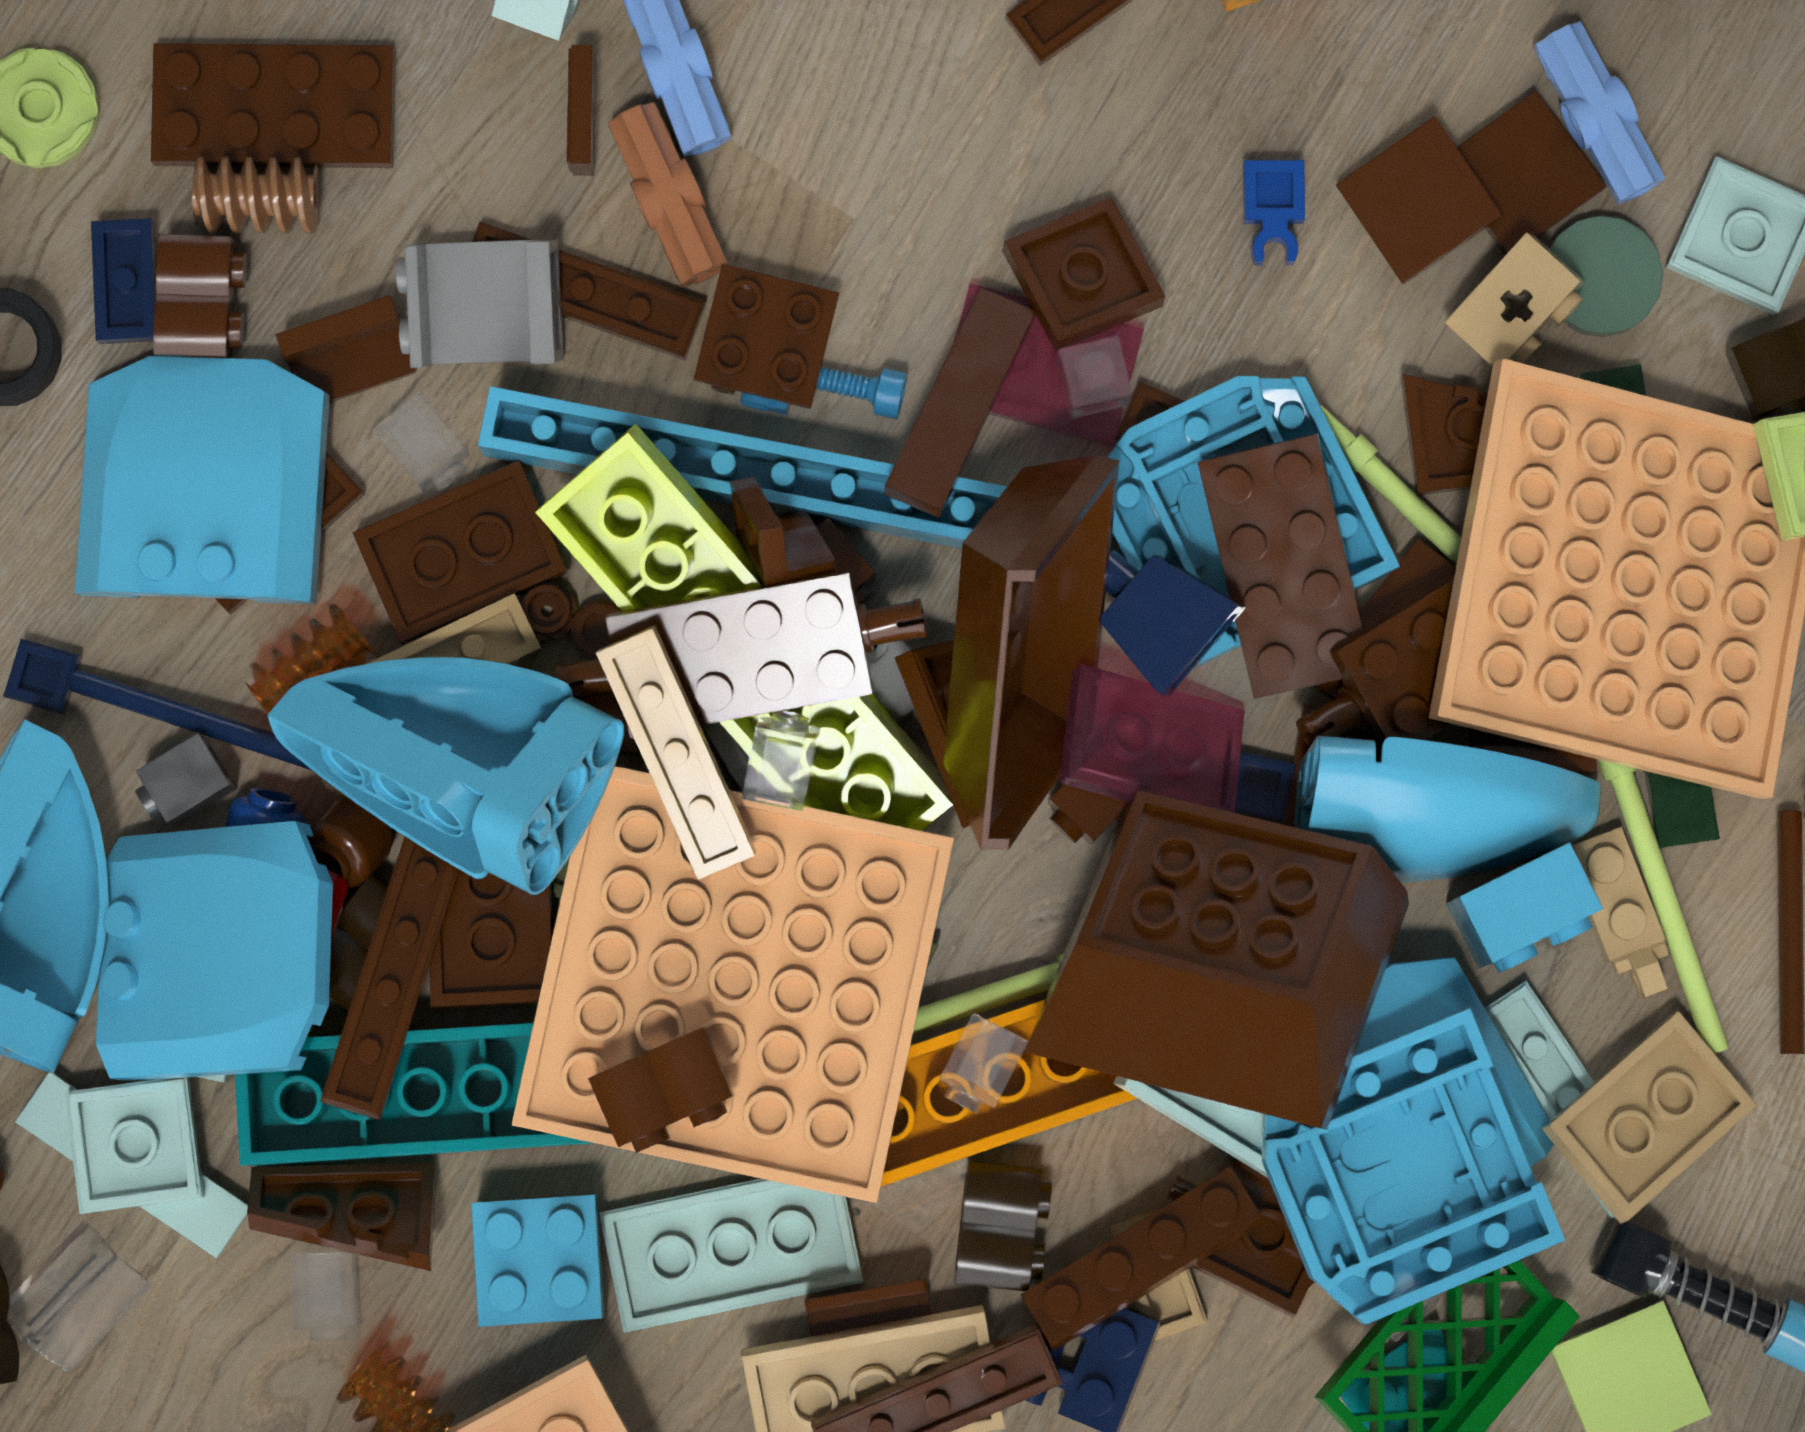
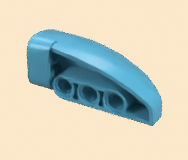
M423 657L384 660L329 672L305 679L291 687L267 714L273 733L290 753L385 824L475 879H482L488 873H491L532 895L543 892L550 885L581 840L604 795L624 737V724L620 719L574 698L572 690L566 682L538 671L505 663L471 658Z
M23 720L17 726L0 757V1055L28 1066L54 1073L79 1019L85 1015L97 984L106 940L103 920L105 912L109 907L107 864L100 823L88 786L71 748L60 736L27 720Z
M1317 736L1300 762L1294 827L1373 846L1400 882L1454 878L1500 869L1537 858L1569 842L1571 844L1583 838L1598 821L1601 784L1581 774L1523 757L1461 745L1401 737H1388L1384 740L1381 747V762H1377L1376 744L1373 740Z

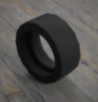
M0 288V313H11L22 317L32 327L37 338V354L32 366L21 377L9 382H0V406H18L38 397L53 382L61 363V337L53 318L32 297L11 288Z

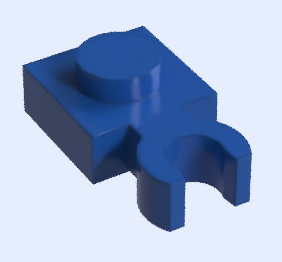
M1244 160L1243 224H1261V231L1255 237L1251 248L1252 261L1255 266H1262L1264 246L1270 242H1277L1285 249L1286 265H1293L1298 255V243L1295 236L1288 230V224H1303L1305 221L1304 160Z

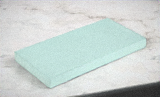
M760 1178L599 1212L624 1333L864 1282L846 1196Z

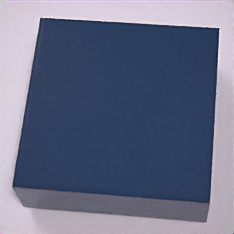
M20 639L3 697L65 715L71 695L70 681L76 669H79L82 657L74 653Z
M1236 750L1222 810L1282 824L1295 764Z

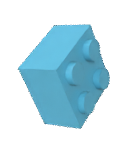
M1570 842L1446 903L1478 969L1494 964L1498 973L1538 955L1533 943L1547 936L1552 946H1555L1593 928L1594 926L1589 916L1603 909Z
M599 1195L471 1203L478 1327L602 1319L606 1317Z

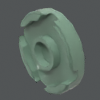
M1596 216L1579 220L1560 233L1550 248L1558 258L1585 281L1577 291L1583 298V301L1564 321L1569 324L1568 327L1580 334L1608 337L1625 333L1649 315L1660 296L1663 268L1658 249L1643 230L1624 219Z

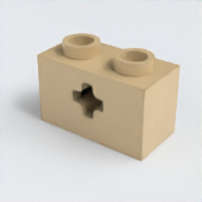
M1526 232L1444 323L1492 367L1493 362L1502 358L1526 364L1542 346V343L1535 336L1551 319L1558 326L1561 325L1583 301V298L1577 291L1585 281L1532 233ZM1529 292L1533 297L1527 305L1533 312L1531 318L1527 320L1523 317H1516L1511 321L1507 317L1511 305L1506 298L1510 293L1523 296Z

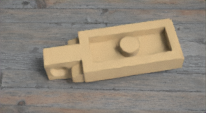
M1622 827L1572 845L1603 907L1602 910L1590 915L1589 918L1594 926L1593 931L1606 963L1611 962L1616 975L1629 971L1640 999L1667 990L1668 987L1657 960L1669 955L1664 943L1666 938Z

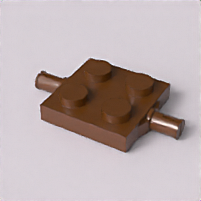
M1233 1157L1229 1166L1232 1167L1265 1222L1192 1267L1290 1317H1294L1308 1288L1315 1282L1309 1278L1269 1178ZM1178 1175L1172 1185L1174 1188L1169 1191L1166 1199L1174 1201L1197 1186Z

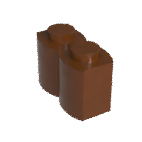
M159 234L153 327V353L155 356L232 358L233 348L243 347L245 333L244 313L234 311L236 288L246 287L247 254L246 252H237V242L231 236Z
M705 1027L588 1078L617 1146L620 1147L631 1142L636 1153L669 1139L670 1135L666 1126L689 1116L694 1128L728 1113L723 1101L735 1096Z

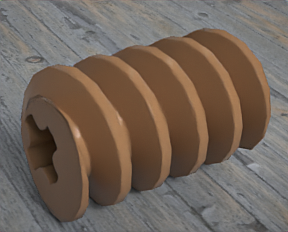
M198 156L194 166L192 184L195 225H198L202 216L207 231L217 233L226 216L231 231L233 233H241L244 231L250 216L255 231L257 233H266L274 216L279 231L282 234H289L298 216L303 231L306 234H313L319 223L320 188L317 164L315 165L313 174H306L301 158L294 157L289 173L282 174L277 158L270 157L265 173L258 174L253 158L246 157L240 174H234L228 156H222L216 174H210L204 156Z

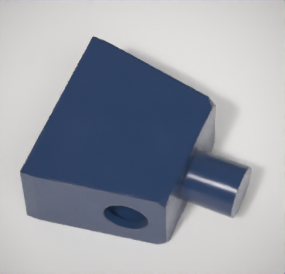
M1115 550L1110 552L1106 592L1115 600L1101 615L1099 621L1151 686L1160 695L1171 696L1242 613L1245 607L1237 600L1163 556L1154 554L1138 571Z

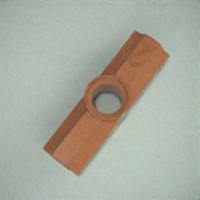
M651 102L644 105L639 104L621 112L607 123L633 179L630 185L650 230H656L676 279L679 280L681 287L684 288L690 285H697L715 277L720 273L722 264L728 265L703 210L706 204L686 159L680 160L660 110L658 111L655 103Z

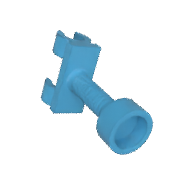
M821 366L816 390L818 388L820 391L825 389L826 392L831 390V393L835 394L837 392L838 395L843 393V396L849 394V397L855 396L857 399L860 397L861 400L866 398L873 405L874 415L898 420L908 373L883 368L879 376L870 379L868 376L865 378L863 375L858 377L857 374L852 376V373L849 372L846 375L845 371L840 373V370H828L826 367L823 369ZM746 393L741 395L740 401L743 406L788 416L790 404Z

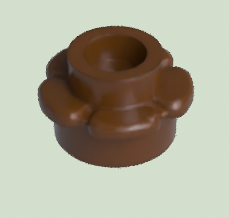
M547 581L533 587L532 590L520 597L519 603L537 640L542 641L547 639V637L559 639L569 633L573 621L572 615L576 613L577 605L573 595L568 590H561L556 583ZM543 607H552L553 613L550 617L542 615L541 610Z

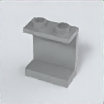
M558 239L419 243L404 246L405 257L397 259L396 281L399 293L407 294L408 318H401L399 341L402 354H410V368H423L430 364L530 361V364H551L564 359Z

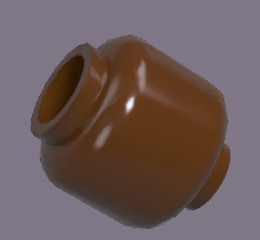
M347 797L334 800L310 825L314 836L307 837L317 863L326 865L327 870L342 877L348 884V888L362 885L389 856L393 843L390 827Z

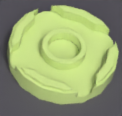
M19 49L1 59L0 153L13 163L35 169L59 166L77 156L94 136L100 115L97 90L85 69L64 52L53 49Z

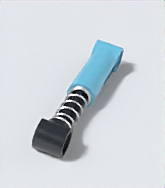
M1615 1218L1591 1271L1593 1275L1646 1299L1648 1295L1653 1293L1654 1296L1658 1295V1297L1669 1295L1676 1299V1306L1683 1302L1698 1309L1699 1317L1705 1312L1722 1320L1721 1327L1728 1323L1745 1331L1743 1334L1744 1338L1748 1337L1749 1334L1760 1338L1761 1344L1764 1346L1763 1353L1805 1373V1305L1790 1298L1781 1305H1779L1777 1299L1765 1301L1757 1297L1754 1288L1744 1291L1734 1286L1731 1277L1721 1280L1712 1276L1709 1267L1697 1269L1689 1265L1687 1257H1679L1677 1252L1674 1253L1671 1250L1672 1242L1629 1221L1620 1224Z

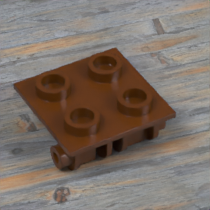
M722 264L693 381L712 385V390L724 394L734 395L735 391L811 409L839 292Z

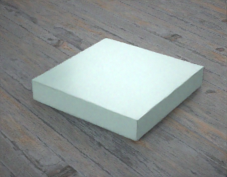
M1716 156L1711 163L1665 268L1776 316L1780 311L1805 254V195Z
M189 1077L155 1079L65 1092L79 1214L204 1197Z

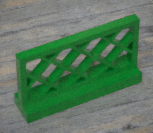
M1518 1260L1503 1267L1508 1273H1500L1499 1268L1464 1283H1485V1317L1462 1319L1461 1284L1447 1290V1320L1423 1321V1301L1379 1319L1314 1398L1347 1432H1384V1421L1408 1419V1432H1485L1580 1316L1566 1300L1554 1298L1528 1268ZM1516 1281L1529 1295V1298L1514 1316H1500V1282ZM1408 1316V1322H1403ZM1485 1327V1351L1476 1361L1462 1362V1328ZM1447 1329V1363L1423 1365V1330ZM1408 1331V1366L1384 1367V1343L1394 1332ZM1370 1361V1368H1364ZM1447 1373V1396L1436 1408H1423V1374ZM1408 1375V1409L1384 1411V1377ZM1355 1378H1370V1412L1352 1413L1339 1400V1397ZM1423 1418H1428L1423 1424ZM1361 1422H1370V1431Z

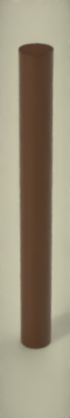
M1778 811L1780 1054H1805L1802 811Z

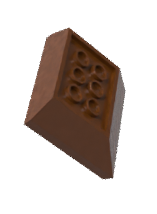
M1094 455L1023 467L963 542L943 764L981 850L1010 849L1091 732L1102 624L1099 618L1104 613L1120 460Z
M1137 790L1115 825L1025 1052L1327 1130L1408 909V891L1371 845Z

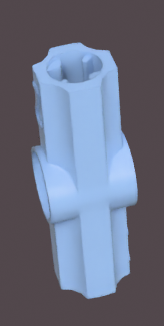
M623 0L631 24L635 28L642 46L638 50L656 99H662L683 157L709 152L730 141L731 135L728 123L710 82V79H713L707 57L695 28L690 30L680 1Z
M1581 21L1568 24L1536 43L1533 49L1562 101L1560 103V111L1564 123L1578 147L1582 150H1588L1616 204L1629 202L1662 183L1665 179L1661 171L1662 169L1656 162L1650 147L1636 125L1639 118L1634 102L1621 80L1616 76L1611 77Z

